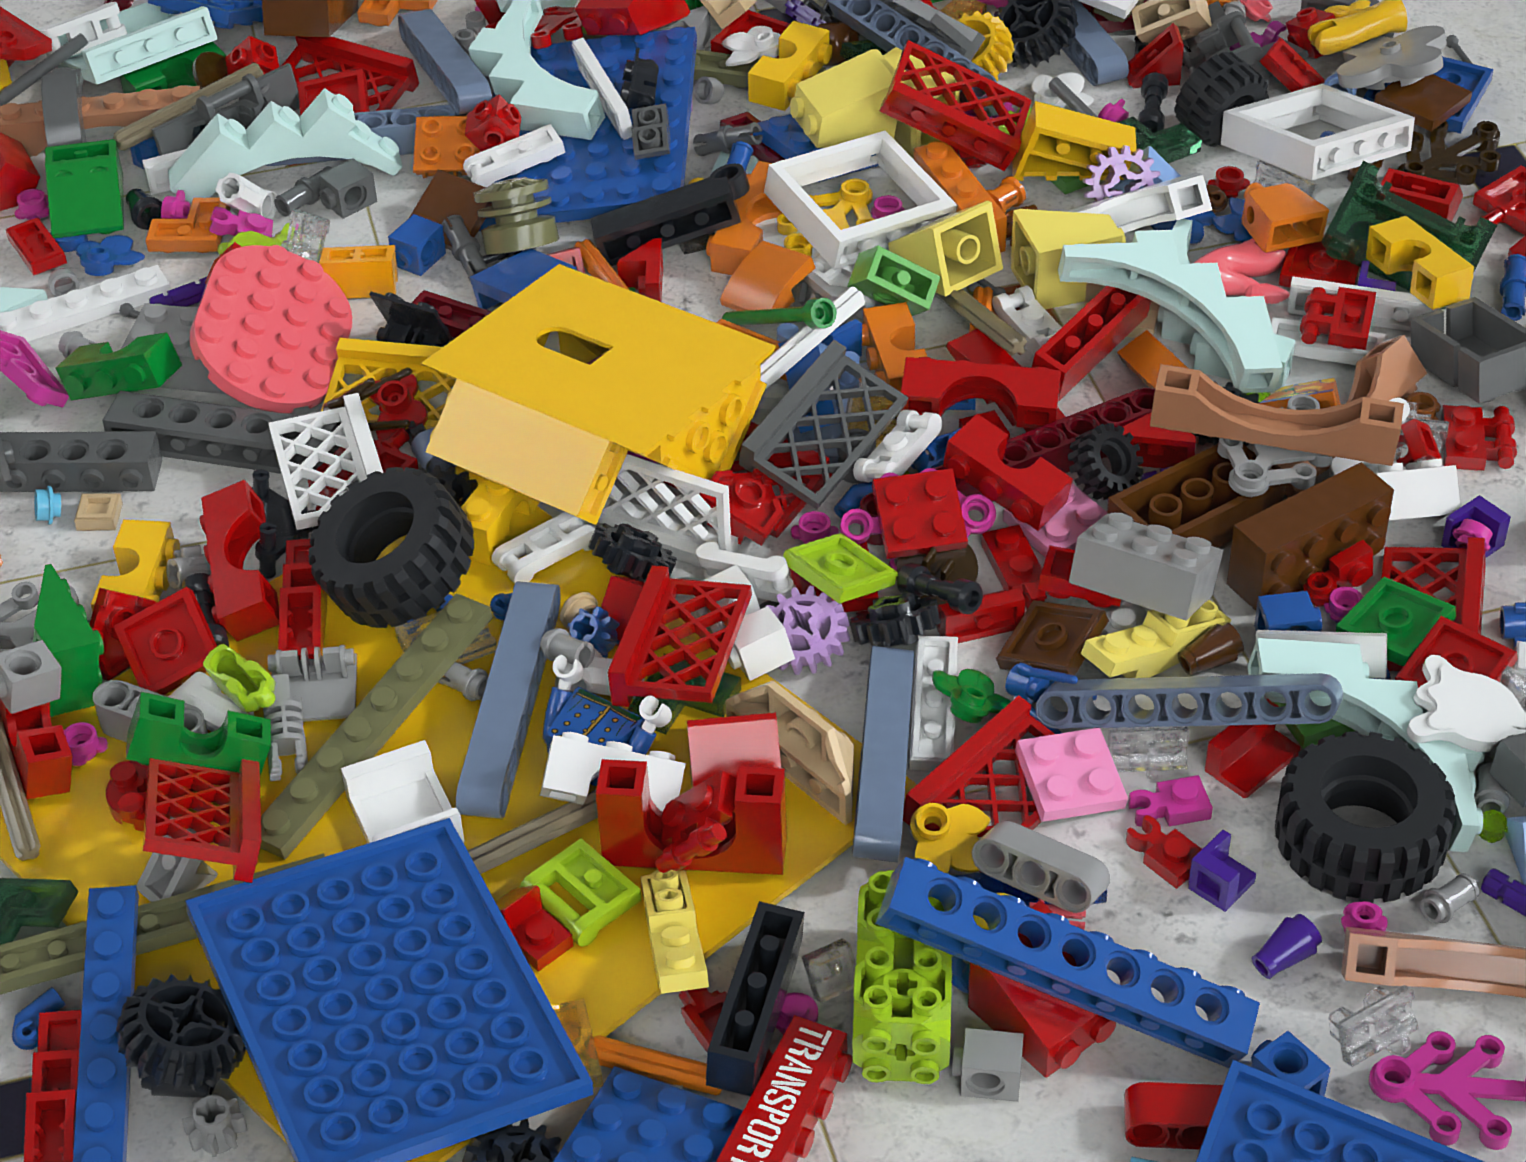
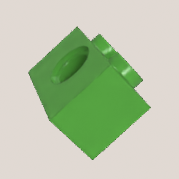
M878 245L858 254L847 287H855L863 295L883 305L907 302L910 313L914 316L930 310L941 276Z

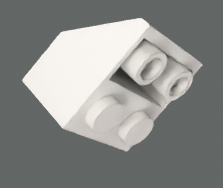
M1442 459L1408 463L1405 466L1406 470H1403V463H1393V466L1378 465L1368 467L1394 489L1389 521L1450 515L1461 507L1456 465L1442 466Z

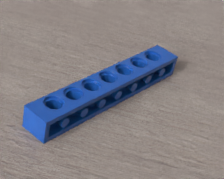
M905 857L892 873L876 924L1226 1068L1230 1067L1232 1060L1239 1061L1248 1054L1260 1002L1246 997L1242 990L1233 986H1219L1202 979L1201 975L1192 969L1184 967L1175 968L1158 961V958L1151 952L1141 949L1132 950L1119 945L1105 933L1085 931L1071 925L1068 919L1054 913L1044 914L1027 907L1024 901L1015 896H1000L983 889L980 883L971 878L949 875L938 870L930 861ZM928 897L939 900L945 912L936 910L930 904ZM973 915L983 918L989 930L979 927L975 923ZM1018 933L1028 937L1033 948L1023 945L1019 940ZM1062 951L1069 953L1075 959L1077 967L1070 965L1064 959ZM1107 970L1113 971L1118 976L1120 985L1114 983L1109 978ZM1151 988L1161 993L1164 1003L1154 997ZM1195 1006L1204 1010L1208 1021L1198 1015Z

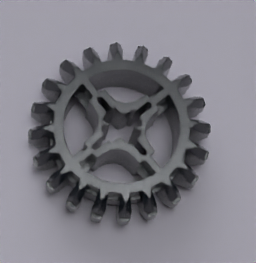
M1008 0V4L1005 7L998 8L999 15L997 16L1003 21L1005 27H1008L1012 35L1011 39L1014 43L1015 51L1012 53L1013 62L1009 64L1013 68L1020 65L1025 69L1030 64L1037 68L1039 63L1044 60L1049 63V58L1054 54L1060 55V49L1062 47H1069V39L1076 36L1075 28L1079 24L1077 22L1076 9L1070 0Z
M171 974L165 983L153 978L147 987L138 986L132 997H127L116 1027L118 1032V1052L125 1055L126 1066L138 1067L139 1079L152 1076L155 1079L156 1087L166 1082L173 1084L175 1091L181 1085H189L196 1092L202 1085V1082L214 1088L220 1078L229 1079L231 1073L243 1061L246 1047L220 988L216 990L211 988L210 979L204 983L194 982L191 974L185 981L178 980Z

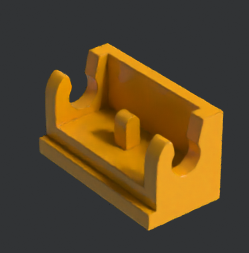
M395 245L323 248L319 264L324 272L338 284L346 298H371L369 295L370 291L382 295L386 293L396 295L397 293L396 282H398Z

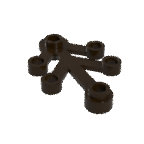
M1445 121L1432 132L1426 130L1425 134L1430 141L1431 157L1421 162L1420 152L1423 149L1424 136L1419 132L1413 131L1411 151L1406 152V163L1401 164L1397 168L1399 171L1441 181L1471 185L1475 182L1477 169L1486 172H1494L1499 169L1501 155L1494 150L1498 148L1500 131L1495 123L1482 121L1473 128L1472 135L1445 149L1444 139L1448 129V123ZM1474 149L1481 151L1479 157L1463 156ZM1441 167L1456 168L1455 171L1439 170Z

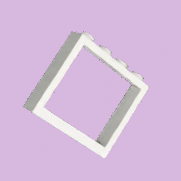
M1319 84L1223 111L1221 145L1313 181L1411 151L1415 117L1328 85ZM1314 106H1316V112H1315V113H1313V107H1314ZM1318 119L1346 129V131L1315 140H1310L1284 130Z
M886 131L769 164L764 193L834 270L856 263L859 253L879 245L889 250V242L945 216L956 213L957 204ZM878 164L915 202L917 207L840 230L801 186Z

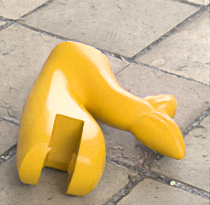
M1357 0L1349 6H1331L1324 11L1333 13L1335 19L1321 21L1310 26L1308 39L1321 55H1331L1387 33L1405 32L1408 23L1406 8L1402 0H1383L1370 6L1371 2L1369 0Z

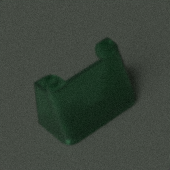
M1365 161L1362 162L1322 239V244L1326 248L1325 251L1330 257L1337 260H1346L1361 267L1362 260L1369 261L1366 259L1369 226L1407 216L1472 264L1475 271L1497 227L1496 224L1480 217L1476 225L1471 226L1463 225L1466 219L1460 216L1455 223L1389 192L1392 183L1386 181L1382 185L1377 180V173L1380 168ZM1370 262L1369 272L1388 281L1397 282L1396 285L1410 291L1412 272L1401 271L1387 275Z

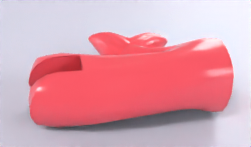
M1252 238L1242 243L1217 248L1194 262L1218 263L1226 296H1264L1266 304H1277L1289 297L1290 293L1285 289L1268 283H1258L1250 278L1269 275L1282 267L1287 255L1284 249L1265 253Z

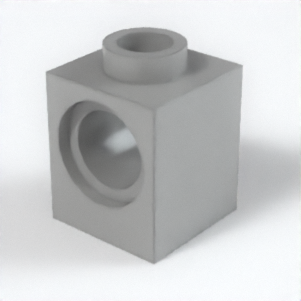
M43 640L0 652V699L11 714L60 699L62 667Z
M966 1028L964 1047H954L952 1076H961L960 1096L1018 1102L1024 1034Z

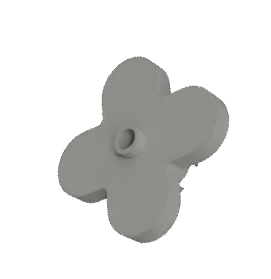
M1422 26L1411 29L1394 38L1379 36L1343 50L1344 64L1337 69L1339 85L1349 89L1365 87L1372 90H1385L1384 83L1400 81L1401 87L1438 72L1444 65L1441 49L1447 45L1444 28L1440 26Z

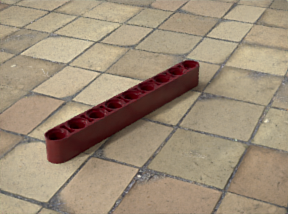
M1140 388L1010 438L1007 441L1002 462L1009 467L1023 469L1030 467L1042 457L1064 473L1070 472L1069 467L1074 465L1073 461H1068V454L1073 452L1070 449V445L1076 441L1075 438L1101 424L1114 423V428L1119 425L1123 427L1151 413L1155 389ZM1100 450L1101 459L1107 457V456ZM941 465L933 469L944 470L947 468ZM955 477L957 490L963 495H982L978 489L965 480ZM871 492L862 498L860 509L865 510L871 517H878L874 495ZM860 525V534H861V533L863 532V528H862V526ZM882 534L870 535L867 543L879 546L884 545Z

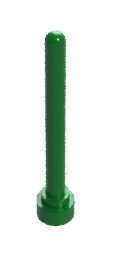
M812 298L803 307L731 311L724 313L722 319L739 326L805 322L812 329H826L835 322L837 311L830 299Z

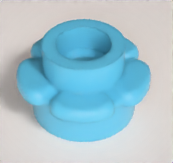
M47 486V489H35L34 511L36 521H48V525L53 523V517L61 516V494L53 493L51 486Z

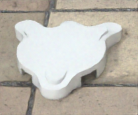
M1431 655L1425 659L1422 671L1428 682L1416 690L1413 699L1416 705L1428 710V712L1410 720L1406 731L1413 742L1425 743L1443 740L1472 751L1490 752L1494 745L1500 743V740L1510 735L1526 732V712L1506 686L1487 676L1459 670L1439 655Z

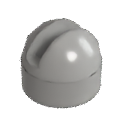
M703 76L698 79L695 85V97L700 103L715 104L724 95V87L716 78Z
M58 268L52 271L49 276L48 285L55 297L67 294L71 290L79 289V281L71 270Z

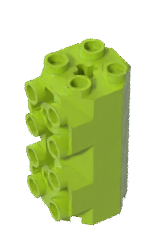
M894 870L879 871L873 874L868 882L860 887L858 895L857 955L854 978L852 1038L853 1063L862 1068V1076L870 1082L910 1081L919 1084H932L939 1079L940 1071L950 1065L952 955L876 924ZM928 897L930 904L936 910L945 912L939 900Z

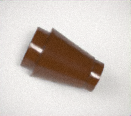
M1230 623L1222 626L1215 624L1186 647L1185 650L1178 653V659L1184 671L1188 675H1193L1196 672L1199 673L1237 661L1238 655L1244 652V644L1233 625Z

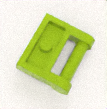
M582 838L527 875L519 887L537 885L540 888L542 907L569 930L573 941L581 947L590 944L602 928L641 901L640 888ZM558 882L582 903L589 912L581 917L555 894L549 886Z

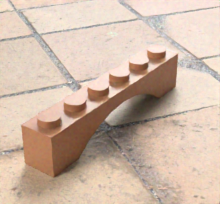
M182 85L172 89H145L133 93L121 94L113 92L103 96H82L84 129L107 126L126 127L200 90V86L189 87ZM42 100L24 104L7 103L0 106V133L20 141L29 157L37 156L47 147Z
M1405 335L1377 344L1356 363L1354 381L1346 403L1361 397L1387 401L1393 398L1403 399L1418 389L1416 383L1427 372ZM1309 461L1277 464L1272 465V468L1274 470L1293 468L1298 463H1310ZM1330 465L1327 467L1313 466L1317 471L1316 477L1327 471ZM1286 483L1284 495L1290 498L1304 490L1295 488L1291 483Z
M1160 364L1150 426L1208 437L1243 441L1250 444H1261L1288 450L1322 454L1329 457L1364 461L1371 464L1393 466L1401 432L1404 403L1361 397L1345 404L1323 409L1294 410L1275 408L1254 403L1232 394L1213 382L1201 370Z
M1346 926L1341 970L1346 981L1387 986L1456 989L1526 998V948Z

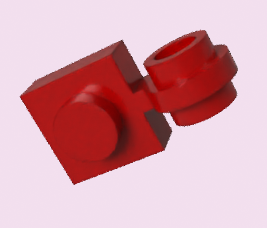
M1362 539L1329 559L1328 571L1316 572L1310 575L1308 583L1304 584V591H1308L1312 604L1323 607L1324 604L1329 603L1333 590L1339 587H1359L1372 577L1373 549Z

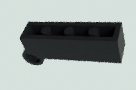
M736 163L727 164L716 169L709 178L590 218L593 239L597 249L607 262L614 266L617 265L619 259L654 238H662V249L741 223L735 200L744 196L750 189L744 168Z
M759 901L707 1051L706 1086L751 1097L757 1086L795 970L803 938L805 912Z

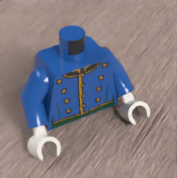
M563 655L556 657L553 662V672L560 679L558 687H552L543 728V740L547 745V752L549 753L554 735L562 737L563 732H574L587 736L589 738L588 743L606 746L608 741L621 742L632 746V752L646 755L656 737L655 728L663 727L671 721L672 713L670 708L662 704L657 713L653 715L656 708H658L659 700L650 695L642 700L639 706L641 716L620 706H612V702L579 686L574 692L570 691L571 685L578 683L584 676L583 666L575 659L573 669L569 673L564 674L567 658ZM598 777L592 780L590 784L597 786Z

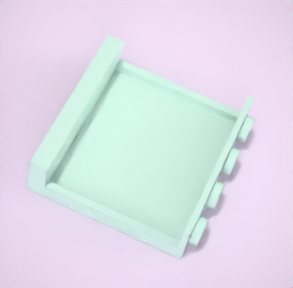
M147 1L122 10L118 14L120 23L125 25L128 34L85 49L81 53L68 58L58 68L81 69L84 80L98 85L212 42L218 38L207 7L201 6L183 14L174 15L161 12L160 6L149 4ZM106 20L99 21L102 31L108 28ZM66 34L58 36L61 46L68 42Z

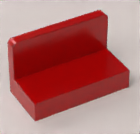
M1020 588L984 594L980 607L972 614L954 611L948 603L940 604L938 606L941 614V623L935 626L940 636L958 637V643L1014 631L1025 613V598Z
M1266 698L1269 704H1271L1274 707H1279L1277 704ZM1276 724L1229 725L1208 742L1205 772L1242 798H1248L1286 767L1292 759L1297 757L1300 752V746L1275 730Z

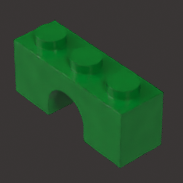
M212 41L121 75L120 80L123 93L140 92L145 89H172L181 85L198 86L192 72L194 60L203 52H215L226 57V54Z
M165 332L137 337L129 345L113 352L109 342L79 346L55 369L71 401L118 394L120 391L133 392L159 388L183 365L168 333Z
M140 692L127 732V760L137 761L142 765L148 766L150 758L239 773L241 760L245 759L259 762L261 775L271 747V719L228 710L225 720L219 729L206 734L194 733L184 726L185 701Z

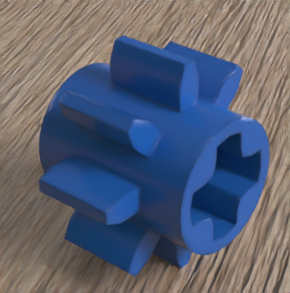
M599 606L595 607L592 614L581 608L579 609V615L567 625L570 628V636L584 642H590L602 657L607 658L608 652L614 648L615 644L620 642L617 639L616 631L620 623L608 617L609 612Z

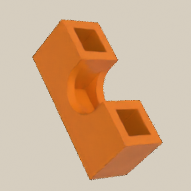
M907 302L863 308L862 347L866 346L869 370H875L874 375L901 392L905 358L927 357L925 349L915 350V323ZM885 397L888 408H890L893 402Z

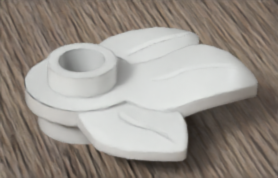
M755 26L748 33L738 32L728 36L723 40L722 45L733 52L726 60V66L748 64L757 58L760 59L763 55L772 58L779 55L778 38L780 34L773 32L772 28L767 26Z
M1066 72L1057 76L1087 106L1094 102L1093 97L1081 92L1085 84L1082 75ZM1041 74L1033 80L1031 85V91L1035 95L1033 103L1037 101L1071 110L1049 88V82L1053 77Z

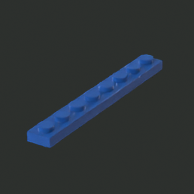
M136 885L89 888L73 1162H126L131 1067L126 1066L125 1055L118 1052V1032L116 1027L118 1018L121 1016L122 1007L126 1003L127 997H132L135 986L139 900Z

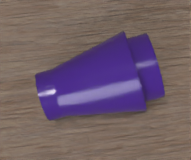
M1296 914L1293 918L1285 917L1259 952L1252 956V963L1262 976L1271 979L1277 973L1317 953V946L1322 943L1321 934L1316 926L1302 914Z

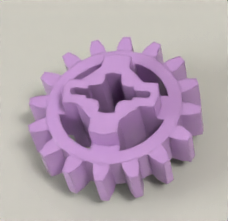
M1123 145L1121 153L1118 154L1115 147H1108V157L1098 153L1095 156L1099 164L1086 167L1093 174L1091 178L1083 179V183L1091 185V190L1085 192L1084 197L1094 198V202L1104 200V197H1114L1138 190L1141 186L1148 187L1154 185L1153 179L1161 174L1160 171L1150 170L1154 163L1153 158L1141 160L1143 150L1137 149L1133 155H1130V146ZM1123 160L1134 163L1141 171L1132 173L1127 170ZM1108 167V176L1104 182L1099 183L1103 171ZM1119 176L1124 179L1135 180L1124 186V193L1121 190L1110 189L1120 182Z
M809 586L806 594L802 595L794 587L791 592L792 597L788 599L781 594L777 595L779 602L777 607L766 605V607L769 606L785 627L795 657L794 660L780 666L779 669L783 671L791 664L795 675H799L803 666H808L811 673L814 674L817 672V664L823 662L828 667L832 666L830 659L832 653L840 656L843 655L844 651L840 642L850 640L847 630L850 623L841 603L839 604L835 600L832 601V598L823 592L817 596L814 586Z

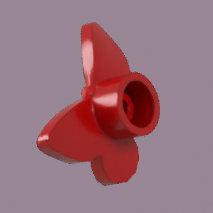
M413 374L400 381L391 380L384 383L377 393L368 397L379 406L381 413L377 422L414 420L416 425L419 423L426 424L428 412L422 402L414 400L419 387L417 378ZM396 429L376 431L378 440H387Z

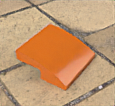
M761 241L737 267L721 295L720 302L722 306L736 311L788 308L795 302L791 289L816 268L813 259L809 255Z

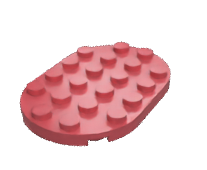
M279 245L239 247L224 254L217 261L209 276L191 326L190 347L195 360L200 359L208 369V379L220 390L237 401L256 409L276 413H292L294 408L305 406L311 409L320 404L326 397L338 360L336 347L339 338H349L351 332L352 311L341 288L324 272L319 263L289 252Z

